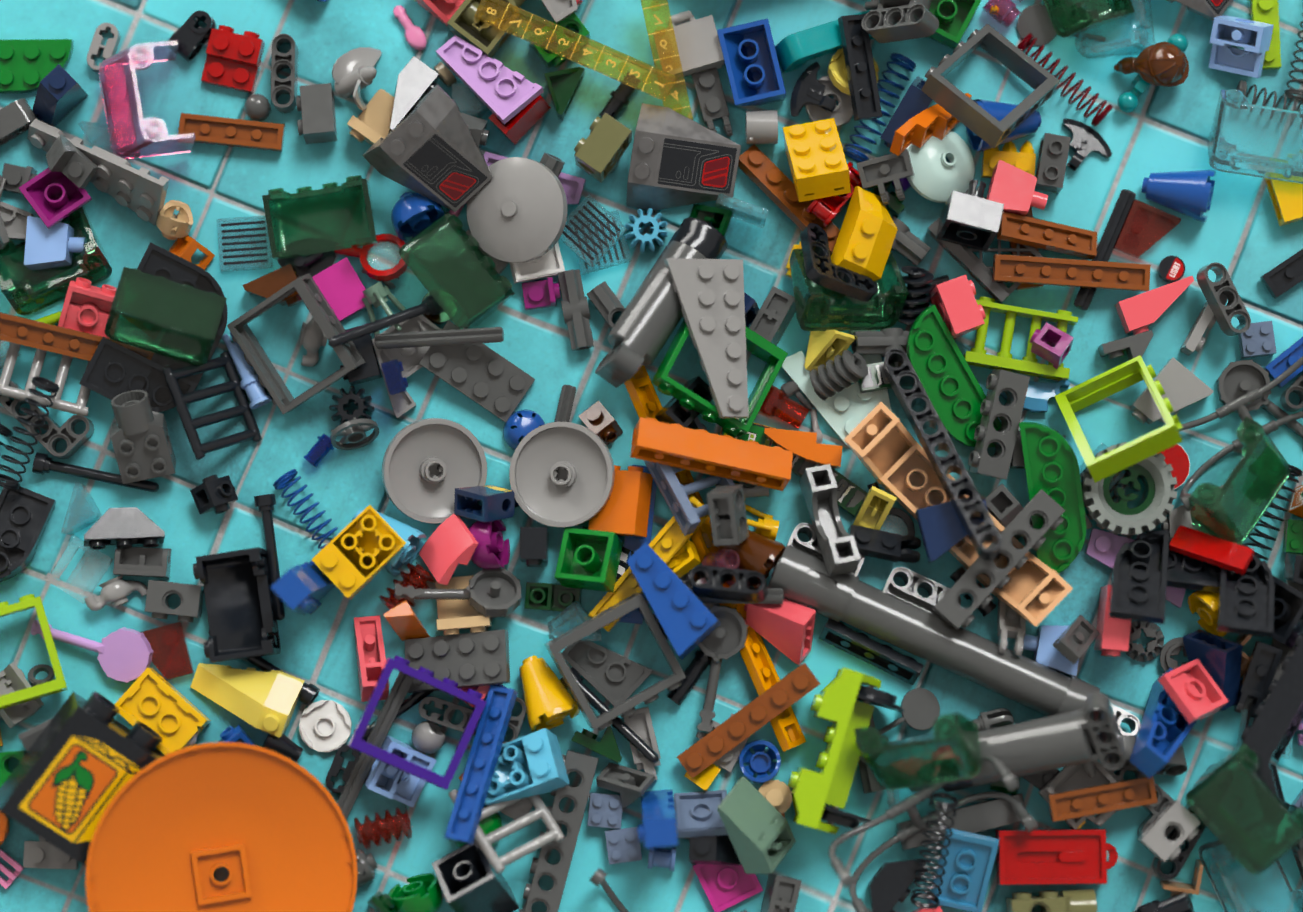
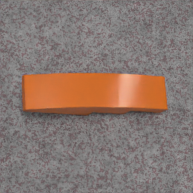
M968 93L965 94L971 99L972 95ZM935 104L909 119L895 131L890 152L899 156L910 144L921 148L932 136L942 140L960 121L939 104Z

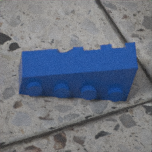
M311 560L309 563L305 562L303 565L290 568L271 588L292 611L303 615L306 613L311 615L322 605L320 600L336 585Z

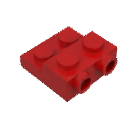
M219 25L218 29L212 28L201 81L253 94L265 46L263 40L259 39L260 35L250 31H244V35L236 34L233 28Z

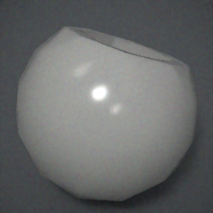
M423 721L414 728L412 742L419 752L434 754L442 748L445 742V734L436 723Z

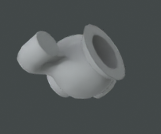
M314 317L308 324H305L303 321L298 347L303 345L307 350V355H303L301 362L302 366L307 367L315 366L318 363V350L320 346L325 347L327 342L326 336Z
M123 575L100 584L99 586L102 587V590L98 597L91 595L84 600L87 607L92 611L101 610L105 605L111 603L115 608L129 602L127 596L133 591L140 592L141 596L147 595L148 588L139 581L122 580Z

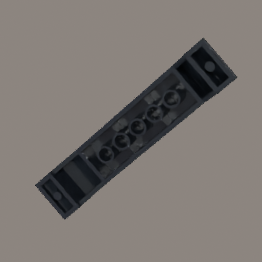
M1302 632L1294 643V647H1296L1292 657L1287 656L1281 666L1283 673L1279 680L1274 679L1269 686L1267 693L1270 695L1265 703L1261 702L1254 713V716L1257 717L1252 727L1248 725L1241 736V740H1243L1241 744L1242 751L1264 820L1277 828L1291 804L1285 802L1276 765L1303 720Z

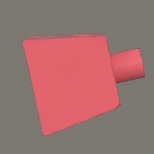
M999 160L994 167L986 199L1003 203L1004 212L1026 216L1030 206L1044 210L1048 195L1034 191L1037 178L1034 175Z

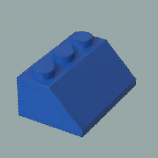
M768 18L717 30L735 106H760L785 100L786 91Z

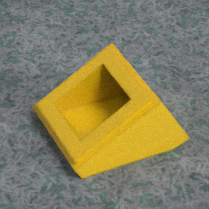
M712 764L694 778H691L688 772L684 776L706 791L721 769Z

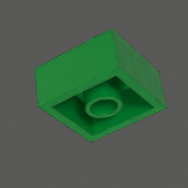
M1285 520L1283 553L1303 554V520Z

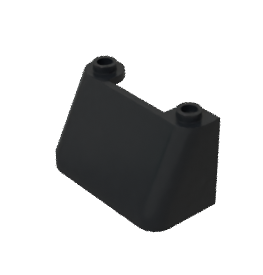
M257 547L196 557V563L193 564V573L195 579H200L201 584L204 586L210 630L208 642H204L206 658H210V662L214 663L280 654V637L277 619L274 616L266 550Z

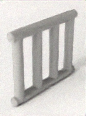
M10 343L0 376V395L25 401L24 398H29L42 405H50L51 402L47 398L34 395L28 391L29 388L36 390V386L32 384L31 380L33 377L40 376L47 351L36 349L25 389L22 390L9 386L21 347L20 344ZM62 355L54 382L60 389L56 397L50 398L53 406L49 408L87 417L89 407L86 406L91 389L81 385L76 403L61 400L73 357Z
M457 789L450 791L448 794L453 804H455L458 794ZM540 795L528 797L535 810L487 835L484 834L478 824L474 838L497 874L502 873L505 870V866L554 840L558 843L565 839L560 827ZM524 798L485 806L480 821ZM539 819L543 820L549 832L498 857L491 844Z

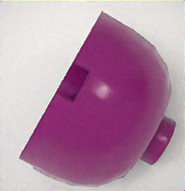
M502 520L474 522L470 526L469 531L478 542V545L471 557V561L484 569L505 567L504 565H507L510 559L509 539L503 540L502 531H506V527Z

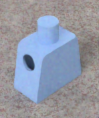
M27 216L24 266L28 269L40 270L69 266L72 264L73 253H86L87 238L74 237V229L69 224L58 222L48 229L41 218Z
M1041 625L1038 627L1037 636L1025 634L1023 650L1034 651L1033 661L1068 676L1077 675L1079 660L1073 664L1053 646V643L1069 626Z

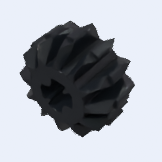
M350 386L349 394L341 388L340 393L343 396L341 399L333 395L332 399L338 403V405L329 406L331 411H338L331 417L333 421L341 419L339 425L353 420L354 417L356 419L365 418L372 420L366 414V412L375 410L374 406L366 405L372 401V397L366 396L363 398L365 394L363 388L356 395L354 386ZM351 402H354L359 408L354 410L352 415H349L350 412L345 409L350 407Z

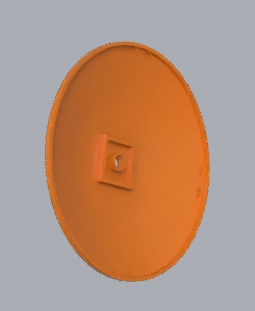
M212 742L193 745L168 753L138 771L121 787L104 810L95 828L86 862L85 885L89 912H352L357 891L358 872L354 842L347 821L329 791L316 777L290 758L275 751L239 742ZM226 867L229 870L228 878L224 881H217L213 876L216 868Z

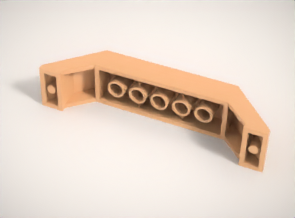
M882 402L844 439L876 481L890 495L896 497V500L916 520L915 512L917 509L950 501L924 449L903 426L900 419ZM950 474L947 475L949 479L955 480ZM963 495V496H960L958 499L965 498V497H969V496H968V495ZM990 514L996 528L1001 533L1005 527ZM968 535L948 550L967 570L979 558ZM1013 536L1011 540L1012 545L1017 549L1024 548ZM985 541L982 545L988 548L992 541ZM1028 551L1026 556L1029 559L1019 570L1014 567L1007 574L1011 579L1001 590L996 587L991 593L1036 627L1073 588L1055 570H1052ZM999 554L994 559V564L1000 569L1006 568L1007 559ZM984 574L977 575L976 579L987 588L990 584L989 578Z

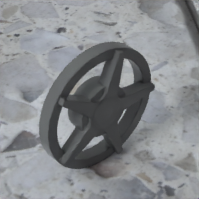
M354 417L353 420L347 421L331 430V443L340 450H352L366 446L379 435L378 424L371 419H356ZM374 428L371 435L367 437L365 432ZM337 436H344L339 442L335 440Z

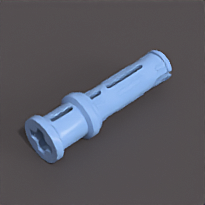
M227 333L224 334L222 340H224L242 379L240 387L245 389L251 402L249 404L250 409L266 405L272 398L266 394L264 387L260 384L258 374L255 373L253 366L246 362L244 352L239 344L234 341L232 343L230 336Z

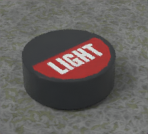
M1167 256L1158 265L1160 278L1168 283L1180 280L1185 273L1184 262L1177 256Z

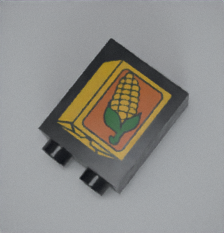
M72 692L0 787L1 812L84 866H86L89 846L95 828L112 798L138 771L162 757L160 750L157 748L163 741L162 737L140 721H137L130 730L114 718L120 710L110 700L97 692H93L88 700Z

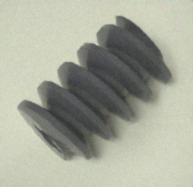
M844 350L842 356L836 355L834 357V361L829 359L826 362V366L823 364L819 365L818 371L812 369L809 376L816 394L821 399L826 400L828 397L835 395L836 392H841L852 383L858 382L860 378H865L868 375V366L865 359L859 353L855 352L853 354L849 350Z

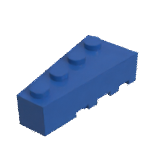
M647 543L627 560L678 657L683 660L721 623Z
M1170 667L1158 679H1160L1164 674L1172 671L1173 669ZM1158 679L1153 683L1129 760L1149 779L1167 764L1197 722L1196 720L1189 724Z
M672 789L644 792L641 796L643 824L638 825L639 843L645 842V848L678 845Z

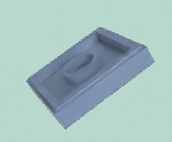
M727 790L674 793L677 838L728 835L717 810V807L727 796Z

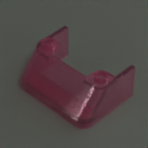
M178 40L135 44L105 59L101 63L99 79L111 149L115 155L124 159L192 152L196 138L195 133L168 135L167 126L162 119L157 117L144 118L136 75L137 70L148 69L153 62L175 60L179 46Z

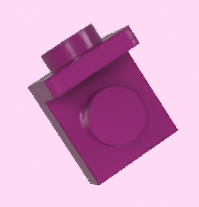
M548 277L547 280L522 283L525 310L557 306L556 299L561 298L559 283H553L552 277Z

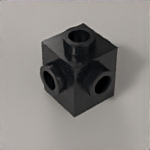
M217 474L209 476L202 480V484L190 490L200 515L215 511V514L223 513L230 509L229 505L238 500L229 475L218 478Z

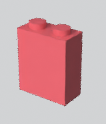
M1111 585L1100 587L1096 627L1100 633L1095 638L1094 650L1101 651V656L1120 657L1121 653L1128 652L1131 620L1109 617Z

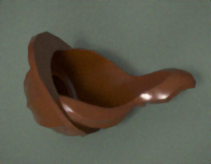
M1160 42L1145 48L1136 58L1125 57L1114 66V70L1123 74L1135 72L1145 82L1152 85L1173 87L1184 83L1188 77L1189 63L1184 52L1174 44Z

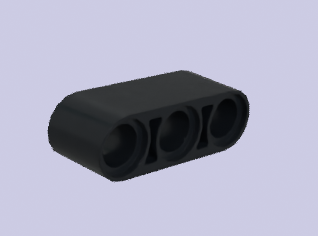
M700 565L694 567L689 574L692 590L699 597L760 603L768 595L765 577L757 571ZM701 578L708 579V582L703 585L697 584V581ZM727 581L735 582L729 588L723 587V584ZM753 584L761 585L758 590L752 591L749 589Z

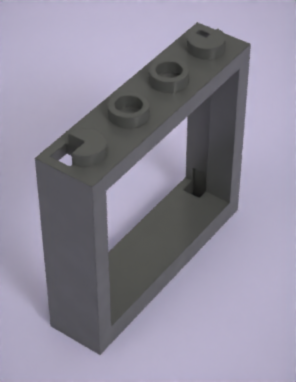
M986 24L980 31L975 29L968 37L966 43L961 41L954 49L952 55L946 54L937 68L933 66L925 74L927 80L921 91L991 147L996 148L1052 96L1060 81L989 24ZM979 46L1034 89L1028 97L1000 122L944 78Z
M310 273L300 276L227 325L234 336L232 338L233 341L239 344L243 350L246 362L253 366L258 374L260 384L267 388L272 396L273 404H277L283 415L297 408L366 363L352 341L332 347L344 367L294 399L247 325L297 291L327 340L330 337L346 332Z
M637 592L545 644L589 727L592 729L598 728L599 731L612 725V719L621 715L623 718L635 712V706L638 704L653 702L659 698V692L665 689L668 691L676 689L682 684L681 680L686 678L642 594ZM638 608L673 674L596 717L560 651Z

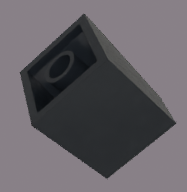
M475 839L472 845L465 844L432 863L446 900L455 912H513L519 908L513 892L503 875L496 873Z

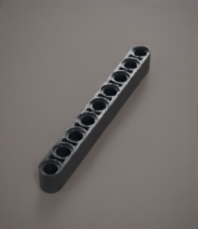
M891 349L884 356V373L977 554L984 560H994L1000 554L1001 535L908 356L901 349ZM898 361L902 365L900 367L894 368L889 364L891 362ZM909 383L913 385V388L905 390L901 385ZM920 405L923 406L925 410L922 412H916L912 408L914 406ZM926 428H934L937 432L929 435L924 430ZM939 450H945L948 455L946 457H939L935 453ZM954 472L959 474L960 478L951 480L947 475ZM968 495L972 498V501L964 503L958 498ZM973 518H980L984 523L976 526L970 521ZM992 541L996 544V547L987 549L982 543Z

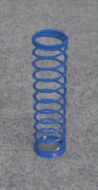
M892 53L890 56L892 61L886 63L889 70L883 71L882 76L884 79L877 82L881 88H878V91L900 99V96L884 89L879 82H887L901 90H905L902 85L890 81L884 73H892L909 81L907 76L895 72L889 66V63L898 64L911 72L917 66L908 57ZM879 97L880 102L891 108H896L892 103ZM881 110L882 115L891 117L889 113ZM870 119L881 126H886V124L880 120ZM859 120L862 125L854 127L857 134L849 136L853 144H846L843 151L849 158L857 162L869 160L868 157L862 152L847 146L860 148L869 154H872V151L858 145L852 137L865 139L874 145L877 142L863 136L856 128L868 129L879 136L882 134L865 125L862 120Z
M292 469L277 479L273 486H275L276 490L285 488L281 498L292 496L287 506L291 507L299 504L294 509L293 514L299 515L304 513L299 523L311 521L306 527V532L318 529L313 534L312 540L323 538L318 544V549H323L326 545L321 546V544L338 527L314 538L332 519L330 518L324 523L308 530L326 510L305 521H302L303 518L320 502H316L312 506L295 513L314 493L290 504L307 487V485H304L293 493L283 496L294 483L301 479V476L289 482L298 474L296 469Z

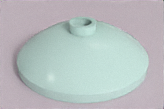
M952 130L942 140L932 136L921 148L913 144L906 148L909 151L915 174L914 176L907 177L914 190L922 197L932 202L946 203L953 190L965 193L969 189V182L974 180L975 176L974 158L966 142Z

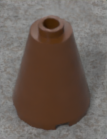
M748 530L749 537L739 545L716 546L736 569L760 572L765 577V580L770 575L769 572L773 566L775 567L779 558L782 557L786 548L782 543L751 530ZM753 584L751 586H753L754 588H759L761 585Z

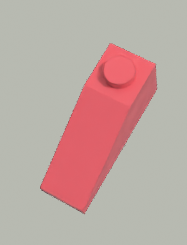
M1193 276L1119 301L1115 307L1125 334L1133 332L1136 335L1149 331L1148 326L1152 325L1194 281Z
M380 615L354 617L361 702L369 700L386 662ZM389 680L379 700L387 699L389 693Z

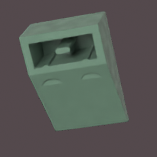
M741 777L717 807L719 816L745 873H773L796 842L787 820L745 777Z

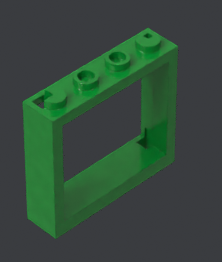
M683 319L651 383L656 385L661 393L678 399L683 407L691 410L694 409L700 413L705 421L721 426L726 434L732 437H739L748 433L788 353L745 326L746 350L766 362V365L748 399L749 417L739 418L738 420L735 418H720L716 406L668 377L689 335L685 319Z

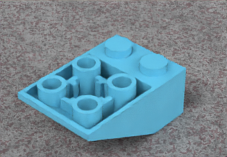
M544 728L502 744L486 797V805L546 794L569 785L557 735Z

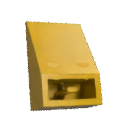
M369 505L311 560L348 599H352L404 547L406 542Z

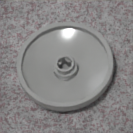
M521 157L499 160L488 166L493 178L467 201L468 226L476 243L490 256L505 262H529L540 258L550 251L562 235L567 220L566 194L557 176L542 163Z
M442 418L421 419L404 427L389 443L382 463L383 485L391 502L408 517L424 523H443L454 514L455 488L485 486L487 478L486 457L477 438L464 426Z
M552 422L539 426L522 439L512 456L509 478L511 490L515 493V499L528 516L547 526L572 527L592 519L606 505L613 490L615 469L608 447L592 430L576 423Z

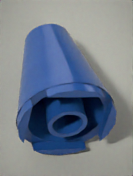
M981 99L973 100L999 122L1018 106L1016 104ZM1035 111L999 145L1036 133L1038 127L1041 126L1040 113ZM966 127L968 140L973 150L985 151L993 148Z
M1197 170L1150 173L1149 178L1144 177L1142 193H1146V199L1198 221L1206 222L1208 216H1204L1203 213L1206 210H1210L1215 181L1210 180V176H1215L1216 171Z

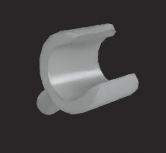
M811 409L813 432L817 433L816 443L821 444L823 435L818 425L817 410Z

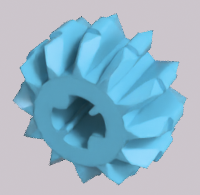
M648 208L647 215H643L642 209H638L639 218L630 214L629 220L633 224L626 223L624 225V229L631 231L625 234V239L635 238L630 246L635 248L640 243V252L642 253L645 251V245H649L650 251L654 252L655 246L653 243L655 242L658 246L662 247L664 242L659 237H668V232L661 230L667 227V221L658 222L662 217L660 212L653 218L652 208ZM643 226L647 228L648 226H651L652 234L649 235L648 233H645L644 235H642V229L640 227Z

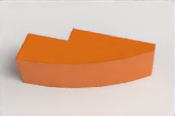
M764 428V436L776 446L792 451L794 456L817 465L830 464L831 468L840 469L843 446L816 443L817 433Z

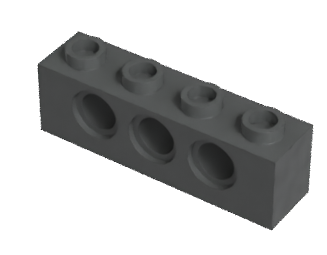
M1001 369L992 370V374H989L986 381L987 396L982 401L980 407L981 423L976 427L974 434L976 445L974 451L970 453L968 460L969 472L1007 480L1030 381L1029 376ZM1002 391L1007 395V402L1004 405L999 401V395ZM996 417H999L1002 423L998 431L993 427V421ZM990 443H993L996 448L993 456H989L987 452V447Z

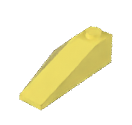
M199 663L190 687L253 727L280 738L289 726L304 680L278 670L266 672L256 671V668H247L245 670L231 668V666Z

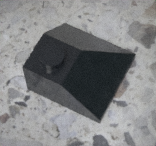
M729 835L690 837L689 861L691 864L742 865L729 839Z

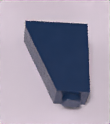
M58 64L40 81L32 111L40 121L55 127L88 95Z
M919 76L910 85L880 137L889 148H891L895 131L909 119L929 108L933 102L929 96L921 91L926 80Z
M969 496L959 500L968 503L972 501V498ZM983 499L982 501H983V503L985 504V506H986V508H987V510H988L986 501H985V499ZM951 501L917 509L915 512L928 563L936 561L968 535ZM973 518L970 522L973 525L979 526L984 521L980 518Z
M1201 629L1184 636L1183 643L1189 662L1198 658L1229 701L1219 711H1224L1235 705L1239 695L1243 645Z

